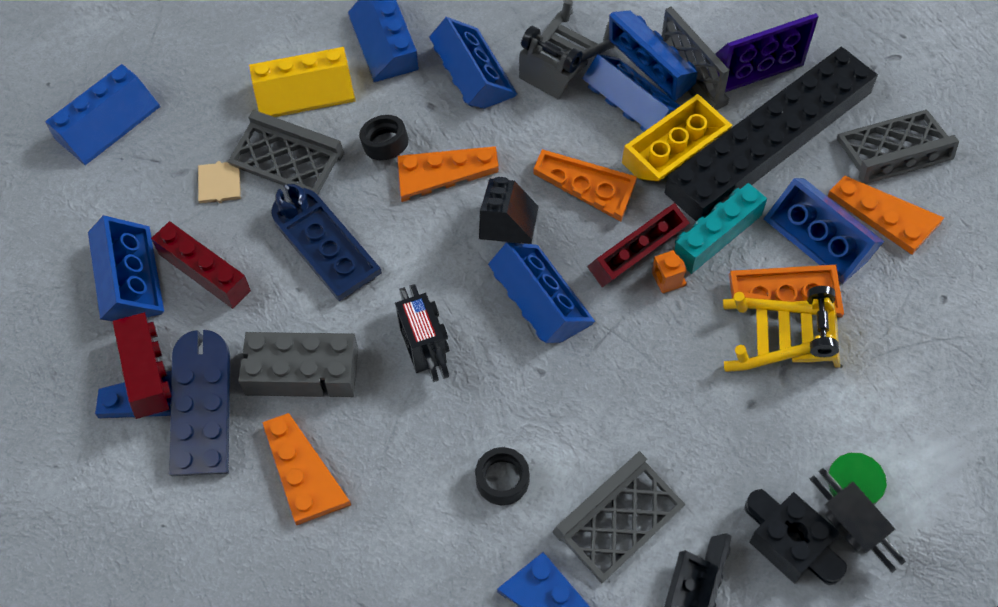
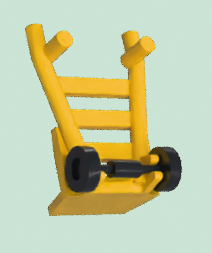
M816 286L807 291V301L797 302L745 298L742 292L735 293L732 299H723L724 310L738 309L739 312L744 313L748 309H756L758 356L749 358L744 345L736 346L735 353L738 360L724 361L725 372L749 370L792 358L793 363L833 361L834 367L840 368L838 324L834 303L836 299L835 290L829 286ZM768 310L778 311L780 350L770 353ZM790 313H801L802 344L791 347ZM812 315H817L818 332H821V336L816 335L815 339L813 336Z

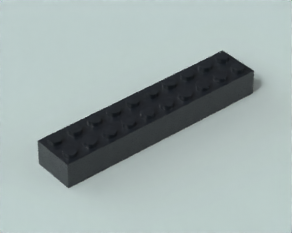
M841 46L669 174L664 194L694 221L701 217H707L719 202L724 203L728 200L730 194L736 188L741 189L747 183L753 185L871 94L878 74Z

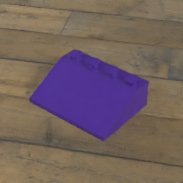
M817 13L729 42L716 52L715 55L730 70L725 93L804 66L819 17Z

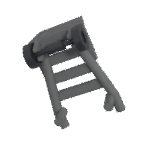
M564 0L562 10L556 14L542 35H540V29L532 25L526 30L521 40V47L524 49L520 51L519 78L556 99L561 98L569 80L588 64L587 59L615 47L609 40V22L606 26L603 42L599 44L561 25L562 22H568L570 15L573 14L572 0ZM556 32V33H558V34H560V35L566 37L567 39H569V40H571V41H573V42H575V43H577V44H579V45L585 47L586 50L583 49V48H581V47H579V46H577V45H575V44H573V43H571V42H569L568 40H566V39H564V38H562V37H560V36H558V35H556V34H554V33ZM541 51H543V52H545V53L551 55L552 57H554V58H556V59H558V60H560V61L558 62V61H556V60H554V59H552V58L546 56L545 54L541 53Z

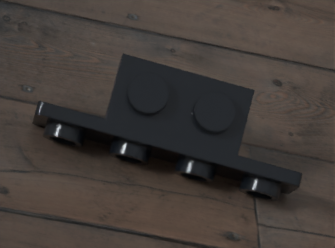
M724 533L711 537L705 560L686 550L679 552L664 607H716L715 600L718 589L723 582L722 573L725 561L731 550V535Z

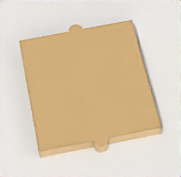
M217 161L215 164L198 165L199 204L209 202L222 203L227 200L241 199L239 168L229 165L228 162L221 163L220 161Z

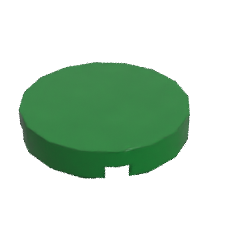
M849 452L839 456L831 464L828 471L842 489L851 482H854L874 505L883 497L887 487L886 474L881 465L872 457L862 453ZM829 485V487H830V490H829V491H830L831 495H832L833 497L836 496L837 493H836V492L834 491V489Z

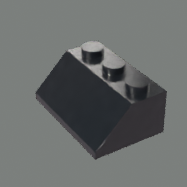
M506 177L489 178L480 209L479 239L532 244L539 206L516 181L509 180Z

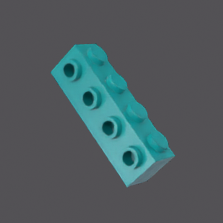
M747 183L741 189L736 188L724 203L719 202L707 217L699 218L690 231L687 233L685 231L682 232L675 240L674 251L684 261L686 270L693 274L763 215L768 198L750 183Z

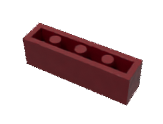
M674 202L596 258L587 268L603 288L689 225L690 222Z
M171 221L151 238L161 257L232 309L251 292L243 273Z
M145 312L114 320L113 326L125 386L135 419L169 410L167 398L172 396L168 381L163 382L162 379L167 377L163 361H158V357H162L159 342H154L153 338L158 337L154 321L148 322Z

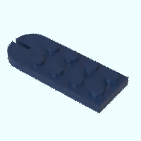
M286 184L284 187L288 199L293 203L291 204L286 202L282 190L278 189L271 209L276 227L338 301H341L382 274L379 265L314 191L301 188L295 184Z
M198 330L190 331L179 338L172 352L169 475L229 474L230 350L225 340L213 331L203 330V335ZM203 342V354H199V346Z

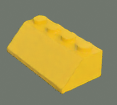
M344 47L249 65L258 111L261 113L279 117L356 102Z
M697 94L624 146L622 164L637 176L638 179L660 181L730 130L733 125Z

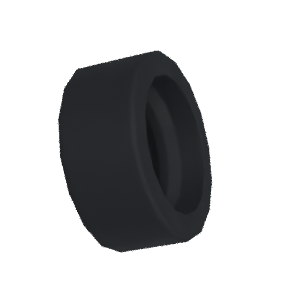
M380 115L374 117L362 126L359 133L365 154L371 159L379 161L392 159L404 152L408 146L409 138L405 125L397 116ZM384 133H396L395 136L387 141L372 142L377 136Z
M507 447L493 448L485 452L477 462L475 469L476 486L481 496L488 502L500 506L510 505L520 500L527 492L530 482L529 465L524 456L515 449ZM497 462L511 463L519 471V481L510 490L499 491L492 489L486 481L487 469Z

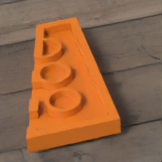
M496 146L397 156L401 202L410 200L411 196L420 193L422 196L430 194L433 189L443 186L446 188L456 186V182L465 179L472 181L499 172Z
M543 149L534 166V175L622 222L637 182V176Z
M844 176L828 194L830 199L911 255L926 241L944 219L940 215L847 176Z
M836 265L733 270L729 273L732 298H734L735 293L742 292L745 298L789 302L807 301V291L810 288L829 286L835 290L836 299L834 303L837 317L842 318L844 315Z
M289 413L262 422L296 526L351 505L348 497Z

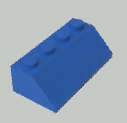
M358 0L348 11V15L373 82L419 70L417 50L397 1Z
M631 10L612 12L609 15V40L671 99L676 101L696 84V67L691 62H686L675 47L669 46L664 42L662 36L657 31H652L641 16H636Z
M445 17L429 38L434 45L435 52L443 60V66L450 72L453 83L461 91L464 102L471 107L476 106L485 109L514 98L517 95L516 90L478 28Z
M597 54L582 78L589 84L588 88L604 95L606 97L605 101L609 105L623 110L622 114L624 117L641 124L640 129L643 132L681 106L617 57Z
M121 64L46 120L45 123L54 139L80 162L87 165L160 108V105L138 76Z
M794 178L764 217L767 223L819 265H836L838 280L842 284L862 268L884 243L881 238L804 178Z
M103 215L88 232L100 319L114 321L144 312L147 318L161 315L164 312L150 226Z
M506 242L488 263L494 272V277L503 284L508 291L509 298L516 302L522 311V316L531 323L536 330L537 337L544 343H561L594 324L595 320L538 245Z

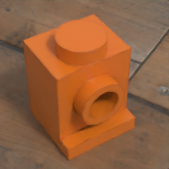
M674 250L654 257L652 275L662 294L687 285L684 279V274L686 273L685 263Z

